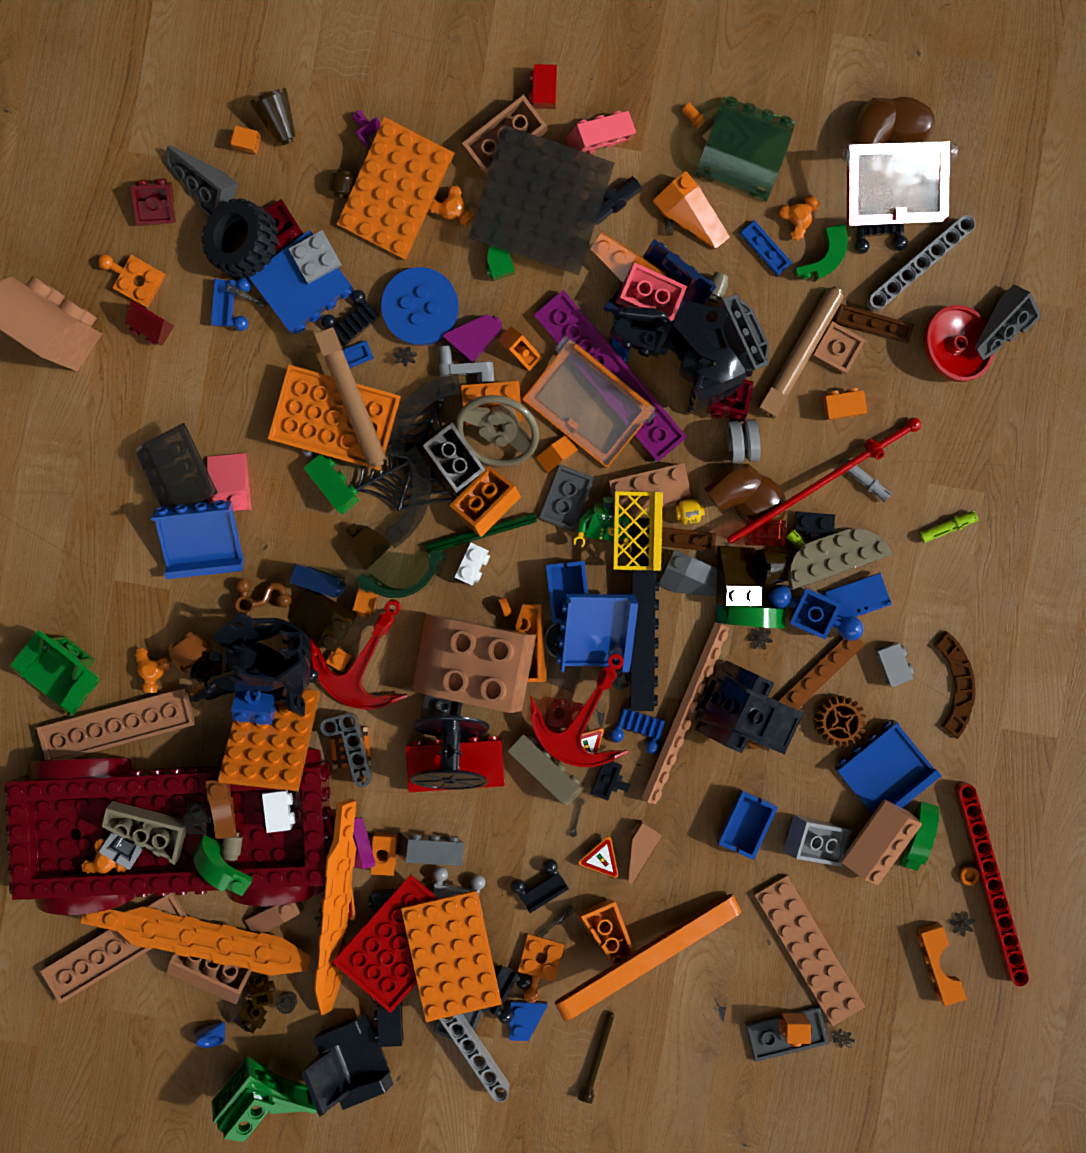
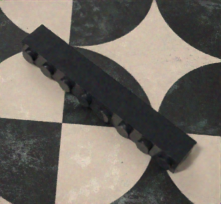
M396 889L373 890L368 898L369 907H372V915H370L369 920ZM373 998L374 1003H377V1010H374V1021L378 1022V1029H375V1040L379 1041V1047L402 1046L404 1041L402 1001L390 1013Z

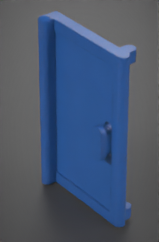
M881 572L825 591L826 596L842 603L837 616L843 619L849 616L858 617L892 605Z

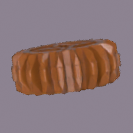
M841 695L838 701L837 696H833V702L827 698L826 703L828 705L825 706L821 703L820 707L823 710H816L820 717H814L815 721L820 722L815 725L816 729L821 728L817 734L819 736L824 735L822 738L824 742L829 739V745L831 746L835 741L837 747H840L842 742L845 747H848V740L855 744L853 738L861 739L858 732H865L861 725H867V722L861 721V719L866 718V714H859L864 710L863 707L857 708L859 702L854 701L852 703L851 697H848L845 701V696ZM847 706L852 711L841 714L836 707ZM831 711L832 720L826 726V718ZM838 716L842 719L844 718V720H842L843 727L840 724H837L839 722ZM855 717L854 727L850 731L849 722ZM841 729L845 735L833 736L829 731Z

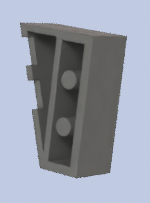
M400 832L397 855L405 863L462 866L464 842L458 836L452 835L440 837V835L435 834L423 835Z

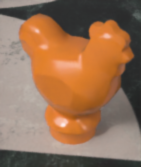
M451 186L448 191V197L442 203L434 199L430 207L431 213L440 214L447 220L458 218L459 224H462L464 227L475 216L471 210L464 209V201L461 197L462 191L458 186Z
M811 194L804 198V204H794L790 207L786 205L779 209V216L782 219L789 220L794 226L793 232L790 233L793 240L799 241L804 238L803 234L806 233V229L812 222L811 211L816 212L820 207V202Z
M144 648L137 649V653L134 655L137 662V673L144 679V682L141 684V691L157 693L159 685L156 684V680L160 679L165 670L171 667V661L165 657L157 661L150 660L147 656V650Z
M103 838L95 841L96 855L94 860H85L81 865L82 871L87 874L90 872L105 874L113 868H116L117 872L125 873L127 868L99 853L106 842V839Z

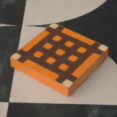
M368 726L361 727L369 762L372 765ZM342 735L330 736L333 769L350 767ZM350 736L349 742L352 745H357L358 739L356 736ZM354 755L356 763L360 764L363 762L361 755Z

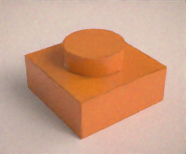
M339 648L335 653L331 652L326 663L343 672L353 655Z

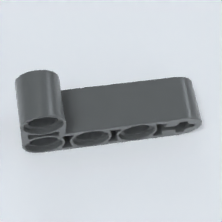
M347 712L326 718L320 725L321 732L326 736L342 735L353 781L358 787H366L372 781L373 774L357 715ZM345 717L353 719V726L345 725ZM326 722L334 724V731L326 729ZM350 736L357 737V745H352L349 742ZM354 755H361L363 762L360 764L356 763ZM363 766H365V768L362 769L363 776L368 777L365 780V782L363 781V779H359L361 775L360 768H362Z

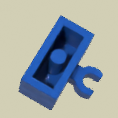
M236 691L231 708L233 720L260 725H272L277 707L276 695L261 693L260 691Z

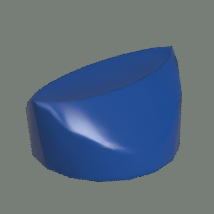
M225 1022L212 1024L194 1031L197 1046L209 1048L222 1044L225 1041Z

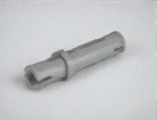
M846 457L839 467L850 461V459ZM856 465L847 471L850 476L867 488L866 491L872 492L883 502L891 496L892 492L884 488L878 479L869 476L859 466Z

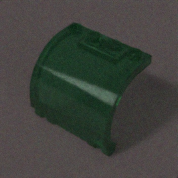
M723 96L695 177L707 178V181L712 183L714 179L749 191V196H757L762 198V201L767 202L790 143L795 121H792V118L785 115H775L769 109H758L752 103H741L735 97Z
M437 550L431 551L429 554V569L416 584L406 589L389 587L370 573L360 574L356 581L359 582L358 586L365 592L371 591L386 598H403L415 595L427 589L442 572L440 567L446 560V553Z

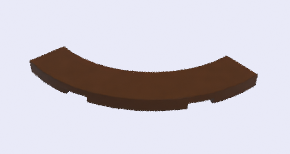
M946 631L934 646L941 652L950 666L954 679L955 693L951 711L942 727L958 739L970 720L975 703V679L971 663L963 651L964 649Z

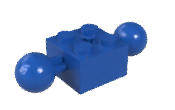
M782 584L773 586L768 592V601L774 608L783 609L788 606L794 609L789 621L790 624L826 640L831 627L837 628L841 637L848 641H855L863 634L864 627L858 618L849 616L843 619L837 616L842 606L840 601L805 586L800 599L792 596L791 590ZM817 608L820 615H815V617H812L811 610H815Z

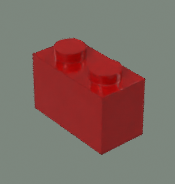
M534 64V71L530 70V83H533V90H529V102H533V108L556 109L557 65Z

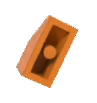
M511 326L498 339L504 348L528 371L542 359V356L526 338Z

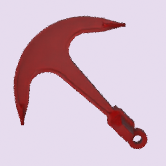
M391 599L385 604V612L380 613L373 626L372 637L351 668L345 673L339 674L331 671L327 667L323 654L315 640L310 639L313 669L319 673L318 680L322 687L339 702L357 709L373 710L392 705L408 697L407 694L395 693L372 695L364 689L362 684L363 675L381 636L388 633L395 621L394 616L401 610V604L398 600ZM390 605H394L396 610H392Z
M613 653L609 656V666L602 668L596 679V688L570 726L563 731L555 732L545 725L533 697L530 696L531 720L535 735L543 748L554 758L572 766L596 767L614 761L628 753V750H608L593 753L587 751L581 743L582 734L603 691L609 689L616 678L615 670L623 666L624 660L620 654ZM614 658H618L620 660L619 663L616 665L612 663V660Z

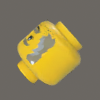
M697 499L681 500L679 505L676 506L677 521H681L683 525L697 524L700 522L701 516L705 515L704 505H700Z

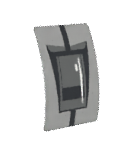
M112 832L99 853L130 870L144 847H140L134 841L128 838L124 839Z

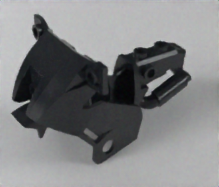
M687 301L675 315L674 320L670 321L665 312L658 311L656 308L620 307L618 324L616 327H612L610 336L620 342V346L629 350L631 348L639 350L638 353L642 356L649 357L651 355L658 359L662 350H670L677 355L678 359L682 361L679 375L693 384L690 392L689 407L686 412L687 415H690L691 410L695 411L696 409L708 407L727 398L744 384L743 380L746 377H751L753 374L752 368L746 362L747 352L745 351L737 358L728 344L722 327L728 315L724 309ZM715 312L718 319L715 322H708L706 314ZM720 336L724 345L723 348L720 347L718 341Z
M239 613L212 633V637L222 646V655L215 651L207 652L192 667L190 678L196 679L201 684L190 690L189 700L191 702H199L202 699L212 700L222 695L232 694L235 691H272L284 687L282 695L287 697L288 711L302 717L305 716V701L301 696L310 684V639L302 628L279 618H249ZM236 622H241V623H243L241 626H233V625H232L233 623H236ZM253 624H271V625H253ZM280 634L283 643L287 644V649L280 647L279 653L258 641ZM216 663L222 664V669L216 674L204 676Z

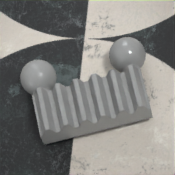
M437 867L433 871V878L435 879L433 893L438 898L477 890L479 896L480 890L484 888L486 883L483 876L475 875L470 880L472 890L461 886L448 885L447 883L442 884L448 877V871L444 867Z

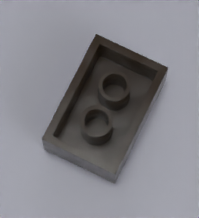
M453 423L444 424L416 446L448 493H457L486 470Z

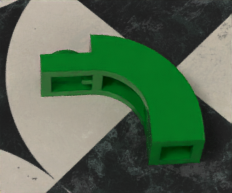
M845 223L826 228L823 231L826 244L824 258L817 263L796 268L793 271L795 279L801 278V280L812 278V274H814L816 282L830 275L839 266L845 256L848 245Z
M717 604V623L750 627L785 628L786 609Z
M920 801L914 812V816L922 825L910 840L899 859V866L918 871L921 864L925 865L934 845L939 823V806Z
M203 835L193 854L196 869L216 889L222 892L228 889L243 896L252 882V877L229 866L220 855L221 842Z

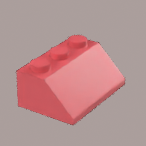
M634 262L615 303L624 307L656 308L658 311L665 312L670 321H672L678 311L687 286Z

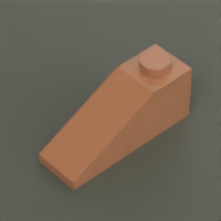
M642 820L639 824L636 823L631 830L632 836L627 876L630 884L633 883L662 837L660 831Z
M301 901L269 906L249 917L245 922L251 932L264 933L301 914L304 907Z

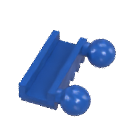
M215 278L211 325L234 327L238 331H244L248 328L249 322L246 317L237 316L233 319L235 288L242 293L249 292L252 284L248 278H240L237 281Z
M621 707L616 726L610 730L609 738L614 743L621 742L624 738L623 728L652 737V739L647 741L645 749L649 754L654 755L660 751L659 740L666 721Z

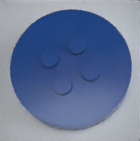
M415 267L400 272L388 283L382 296L381 309L387 327L399 340L413 346H429L444 339L443 335L453 330L459 316V301L453 285L444 275L430 268Z

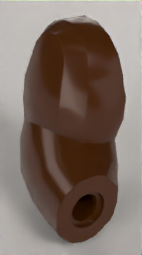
M874 97L861 108L850 144L924 143L933 132L935 116L931 108L914 98L898 97L889 99Z
M748 463L730 466L704 488V491L721 511L734 507L741 518L753 522L786 501L779 485L771 478L760 474ZM787 509L759 527L777 525L783 520Z

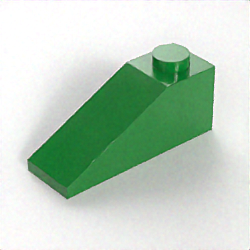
M498 216L493 218L487 256L488 265L485 266L488 277L492 276L493 281L515 275V269Z

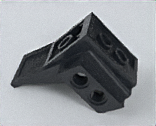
M726 660L723 669L718 668L715 675L710 676L695 708L698 711L695 716V720L698 723L694 730L740 753L743 752L749 739L785 755L804 713L768 697L774 682Z
M365 1013L320 1031L314 1038L319 1054L301 1072L319 1117L323 1116L338 1102H340L342 1110H345L386 1093L394 1084L383 1049L379 1047V1041L375 1040L374 1027L372 1028Z

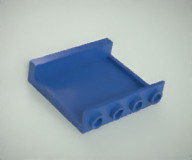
M310 230L274 256L269 265L266 264L264 266L265 269L249 277L292 334H299L306 329L305 325L309 322L317 321L321 317V313L325 310L330 311L337 305L336 302L341 298L344 300L349 297L354 289L339 268L310 284L307 283L289 248L311 237L313 233Z
M218 500L207 504L200 502L189 506L181 504L176 507L167 508L162 506L154 509L151 521L155 520L166 564L164 572L166 579L243 571L245 561L231 501Z
M565 595V601H562L561 611L564 613L563 619H560L562 634L558 636L560 653L556 654V663L560 665L561 672L565 671V666H609L608 658L613 653H618L623 657L622 672H630L638 602L635 595ZM614 658L612 660V663L616 665L619 663L620 660L618 658Z
M895 720L886 722L881 727L882 730L879 733L871 734L863 746L858 745L852 750L853 754L848 758L844 757L837 762L838 766L835 767L836 771L872 815L884 799L903 808L942 776L938 770L933 768Z

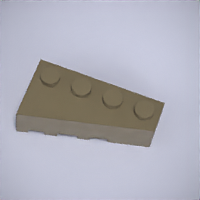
M523 734L508 752L562 804L570 805L585 788L580 784L579 779L566 771V767L562 763L556 762L551 758V754L544 748L541 749L537 745L539 742L532 735L528 737Z
M112 801L105 810L102 827L124 839L128 838L134 841L136 845L153 851V854L159 857L162 856L168 859V862L175 865L181 856L189 820Z

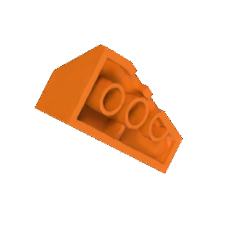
M687 171L672 181L652 201L666 218L674 220L680 224L681 228L689 230L713 249H717L730 238L700 187Z
M522 605L515 631L536 635L527 682H547L542 605Z

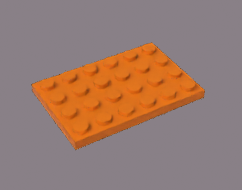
M384 117L337 225L403 259H407L455 153Z
M288 364L268 440L381 471L382 466L377 468L368 466L333 377ZM356 384L385 454L401 396Z
M306 690L301 696L305 701V716L303 717L288 711L285 703L281 704L276 701L277 707L272 725H260L233 720L218 777L219 783L299 791L320 696L319 691Z
M477 890L401 907L426 1022L502 1005Z

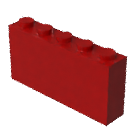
M498 735L486 736V739L479 740V737H467L466 741H460V751L463 755L460 756L459 770L478 773L486 777L488 784L479 788L505 786L502 738H498ZM432 739L429 740V743H421V740L410 741V744H407L405 747L408 793L450 790L422 787L410 781V777L417 772L440 770V755H438V751L441 750V740Z

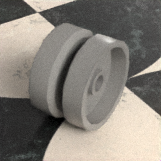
M756 419L745 420L743 430L739 421L727 422V446L732 464L742 463L744 455L749 462L760 461V435Z

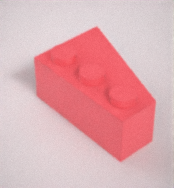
M616 111L607 117L600 115L592 121L581 120L577 122L575 128L565 140L572 159L575 160L583 152L589 151L592 154L596 152V148L604 146L608 148L628 141L636 134V130L629 111Z

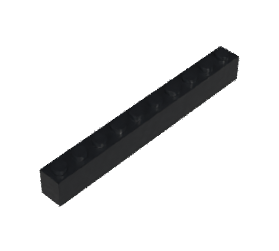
M638 518L636 522L644 529L649 524V518ZM633 523L632 538L634 539L641 530ZM643 533L635 541L644 548L649 543V538ZM634 542L632 543V558L641 551ZM644 553L635 559L640 566H648V557ZM632 570L631 595H635L637 599L638 610L630 667L631 711H654V706H658V695H654V687H658V676L654 675L655 668H658V657H655V649H658L659 640L658 637H655V630L659 629V618H655V611H659V599H656V591H659V580H656V572L659 571Z

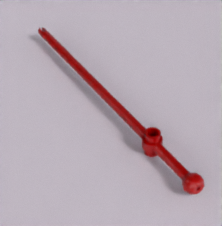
M915 417L910 418L906 426L880 442L873 439L868 440L864 444L866 451L727 538L728 543L732 544L867 458L871 457L880 460L885 455L883 448L909 432L919 431L922 426L920 420Z

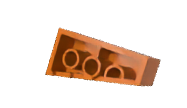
M608 899L575 913L611 966L634 952L615 901Z

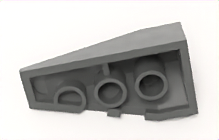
M171 145L167 146L165 164L179 181L182 180L188 188V194L190 196L193 195L199 202L197 206L207 216L211 217L212 211L216 207L219 208L221 203L235 198L238 183L226 173Z
M1013 284L1000 298L975 346L980 359L985 360L1001 349L1003 343L1006 341L1011 342L1015 339V335L1029 330L1042 316L1031 292Z
M673 550L659 580V586L675 593L716 596L717 568Z

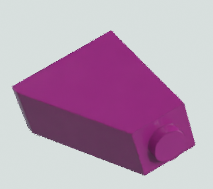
M487 314L445 333L443 337L465 358L474 363L503 330L501 326L502 321L495 315L491 317Z
M355 816L353 839L356 846L354 867L361 869L374 867L375 859L362 817Z

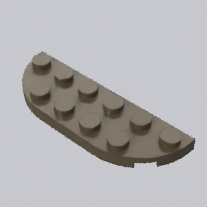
M848 529L812 541L800 548L793 556L788 569L790 590L889 557L893 553L881 537L865 529Z

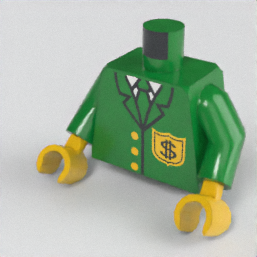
M607 496L604 497L603 503H594L593 508L588 509L580 517L577 528L578 536H575L573 539L574 545L579 538L582 539L581 547L585 545L584 534L586 538L614 541L615 499L613 497ZM624 513L619 517L618 523L625 528L631 522ZM631 526L626 530V532H627L630 536H631ZM623 533L618 538V542H622V539H624L622 547L628 545L630 539Z

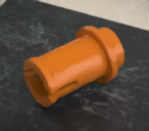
M688 103L682 109V113L690 119L693 127L699 128L706 121L705 115L700 114L691 103Z

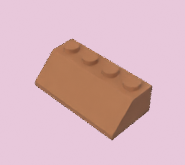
M684 463L608 481L611 497L614 499L615 491L663 492L662 508L678 505L681 500L691 499ZM619 495V504L624 509L633 502L628 496ZM641 496L636 502L645 509L650 503V496ZM633 504L626 512L632 516L640 514L642 511Z
M884 799L840 861L864 880L879 885L922 823L910 811Z
M175 953L167 969V974L237 1005L252 973L251 969L229 964L227 966L216 964L210 960L192 956L185 957Z

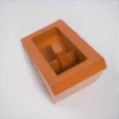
M565 435L551 444L536 458L548 473L578 451L570 438Z

